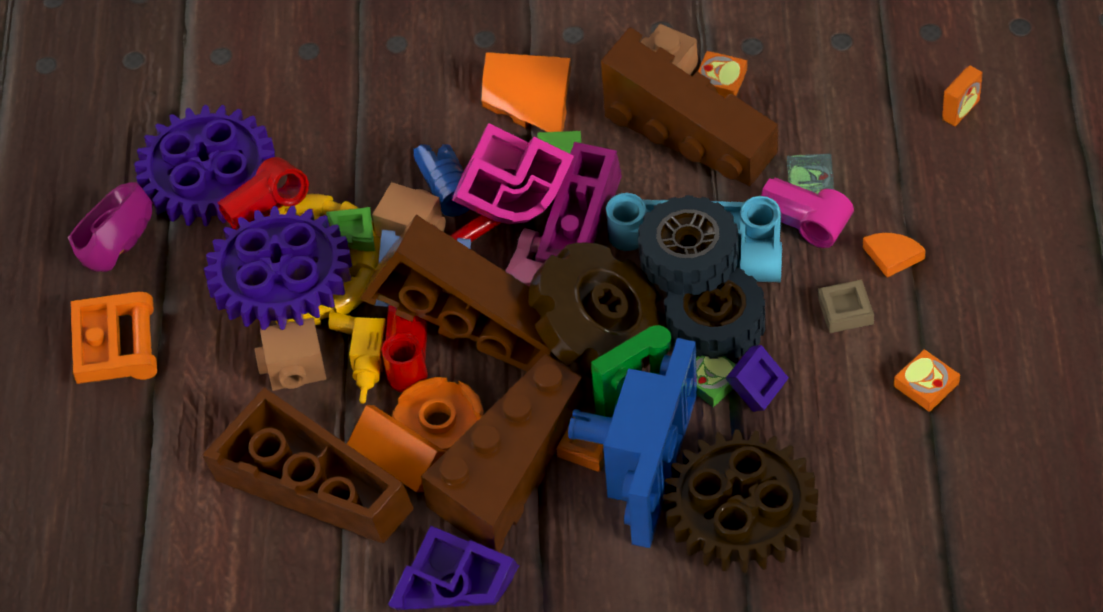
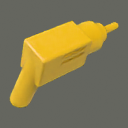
M330 311L329 329L352 335L349 351L353 370L352 376L356 380V385L361 389L359 402L364 404L367 391L373 388L374 384L379 381L380 373L383 371L384 360L381 348L386 340V319L353 317Z

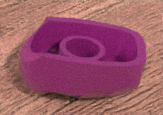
M137 182L122 184L113 189L69 234L68 239L73 252L86 268L96 272L112 270L119 255L133 248L147 227L152 216L153 202Z

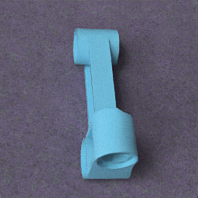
M621 193L612 197L606 206L608 239L612 246L623 251L639 248L638 229L639 225L643 223V217L647 212L650 213L655 205L658 203L662 204L668 200H642L639 196L631 193ZM765 196L752 197L746 200V202L712 201L723 205L727 212L730 211L734 217V224L737 223L739 245L737 267L744 270L748 276L752 275L757 282H781V212L776 201Z

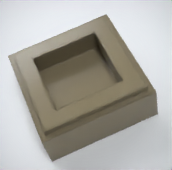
M862 279L818 288V300L829 333L874 324V313Z

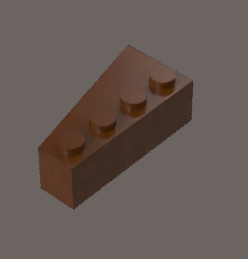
M545 354L421 476L426 506L476 543L500 553L505 544L504 538L512 525H516L524 512V504L534 487H539L546 475L545 469L553 455L557 454V446L569 427L570 419L574 418L572 417L574 409L581 410V412L584 410L582 378L548 354Z

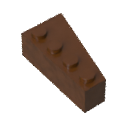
M629 27L601 60L605 117L618 126L627 127L646 136L655 144H663L683 154L690 161L700 162L719 171L720 174L728 179L737 180L751 186L778 153V124L733 94H729L724 98L718 94L714 85L710 83L711 80L698 71L693 76L689 75L672 63L675 58L674 55L662 47L654 52L640 42L643 35Z
M415 215L379 262L360 297V300L375 305L377 300L397 308L395 315L411 322L417 316L440 326L439 334L453 340L455 337L471 339L477 342V350L527 372L545 354L549 355L551 353V350L543 342L535 327L541 316L536 309L529 305L530 287L418 215Z
M265 387L202 454L216 481L382 544L414 509L402 482Z

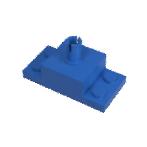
M677 338L672 356L664 355L659 374L628 368L612 418L574 409L572 417L575 418L570 419L569 439L603 444L607 498L627 502L624 524L630 525L632 545L650 548L663 508V495H665L664 481L665 478H672L671 465L672 463H677L697 398L695 341Z

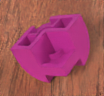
M488 123L468 166L461 176L452 201L494 221L509 225L528 222L542 214L555 198L574 156L536 137H533L528 143Z

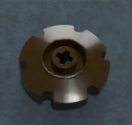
M587 242L566 245L557 256L551 255L538 268L530 283L529 305L536 309L541 316V319L535 324L541 339L551 352L567 366H571L573 363L580 364L585 369L586 375L589 378H592L591 362L651 326L660 325L667 328L665 316L659 313L655 305L661 300V297L654 284L648 280L647 275L633 261L628 258L624 262L618 261L611 254V249L603 245ZM649 355L641 359L642 368H646L649 365Z

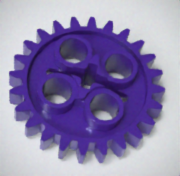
M203 105L201 114L195 115L190 108H186V118L181 120L173 114L169 115L171 125L167 127L157 123L155 127L158 136L145 135L146 147L137 149L139 161L134 163L137 183L153 202L156 214L159 215L167 211L171 222L184 215L186 226H190L196 217H201L204 226H208L211 216L217 215L219 220L225 223L226 220L218 209L217 202L256 176L258 167L265 160L275 157L272 138H268L264 125L257 127L254 116L244 120L241 109L235 110L229 116L227 115L225 105H221L216 113H210L208 105Z
M273 206L270 216L266 217L259 210H255V220L251 222L239 217L238 223L240 228L235 230L225 227L223 230L226 240L214 239L213 246L215 252L206 254L208 266L204 267L210 297L215 298L217 309H226L230 320L241 315L245 327H248L255 319H258L262 330H266L271 321H277L279 328L284 330L287 319L292 318L301 326L304 322L303 315L306 313L319 318L318 306L324 305L333 308L335 306L333 295L345 294L343 282L351 281L349 268L353 267L346 236H341L338 224L329 226L326 215L314 220L312 209H308L301 216H298L295 206H291L286 214L281 215L277 206Z

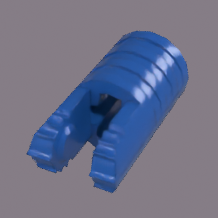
M420 144L414 148V159L431 193L439 197L441 212L450 217L460 216L468 212L469 208L452 201L464 170L451 145H442V147L438 148L437 157L432 148H430V145Z

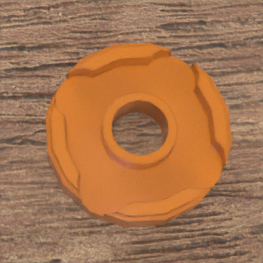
M433 377L418 381L404 390L398 398V404L395 410H393L392 417L446 452L484 415V410L479 396L469 385L458 381L459 384L448 382L447 378ZM438 412L450 416L449 420L441 425H432L426 421L429 416Z

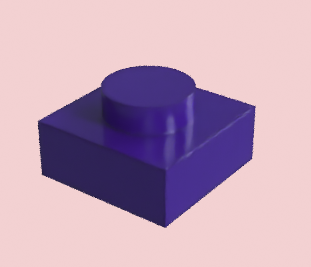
M757 345L749 347L725 379L749 408L755 412L766 409L789 377L763 346Z

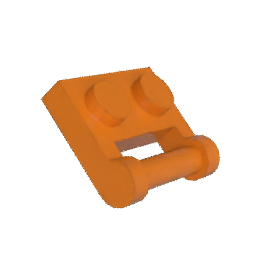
M132 292L71 301L73 375L77 384L130 376L135 379L146 380L157 374V359L152 355L150 315L154 312L152 295L146 292ZM130 315L132 317L134 354L121 356L119 316Z

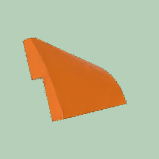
M486 52L482 82V107L496 114L508 115L514 123L524 128L532 124L546 132H563L567 113L566 96L571 74V59Z

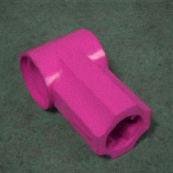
M776 177L774 179L769 178L761 196L773 199L779 205L782 223L799 229V233L807 242L820 248H830L833 246L854 211L851 201L844 194L836 190L823 189L817 194Z

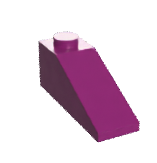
M574 142L570 153L574 158L555 197L535 256L537 262L544 263L551 255L557 256L566 245L595 242L607 219V203L616 195L622 177L616 150Z

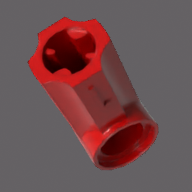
M271 157L258 167L256 176L218 201V209L232 229L238 230L240 228L238 218L242 217L248 222L254 221L255 210H259L266 217L270 215L273 206H277L279 209L282 206L287 207L299 204L308 193L309 182L307 176L300 169L285 159ZM287 174L286 183L277 189L279 180Z
M389 305L386 340L383 342L381 350L388 384L392 389L403 392L416 382L428 378L425 363L428 321L415 316L411 322L395 315L397 308Z

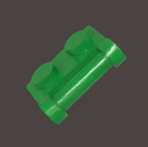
M660 325L651 326L591 362L596 415L613 417L628 368L642 371L641 359L649 355L650 373H660L663 357L671 349V333L667 328Z

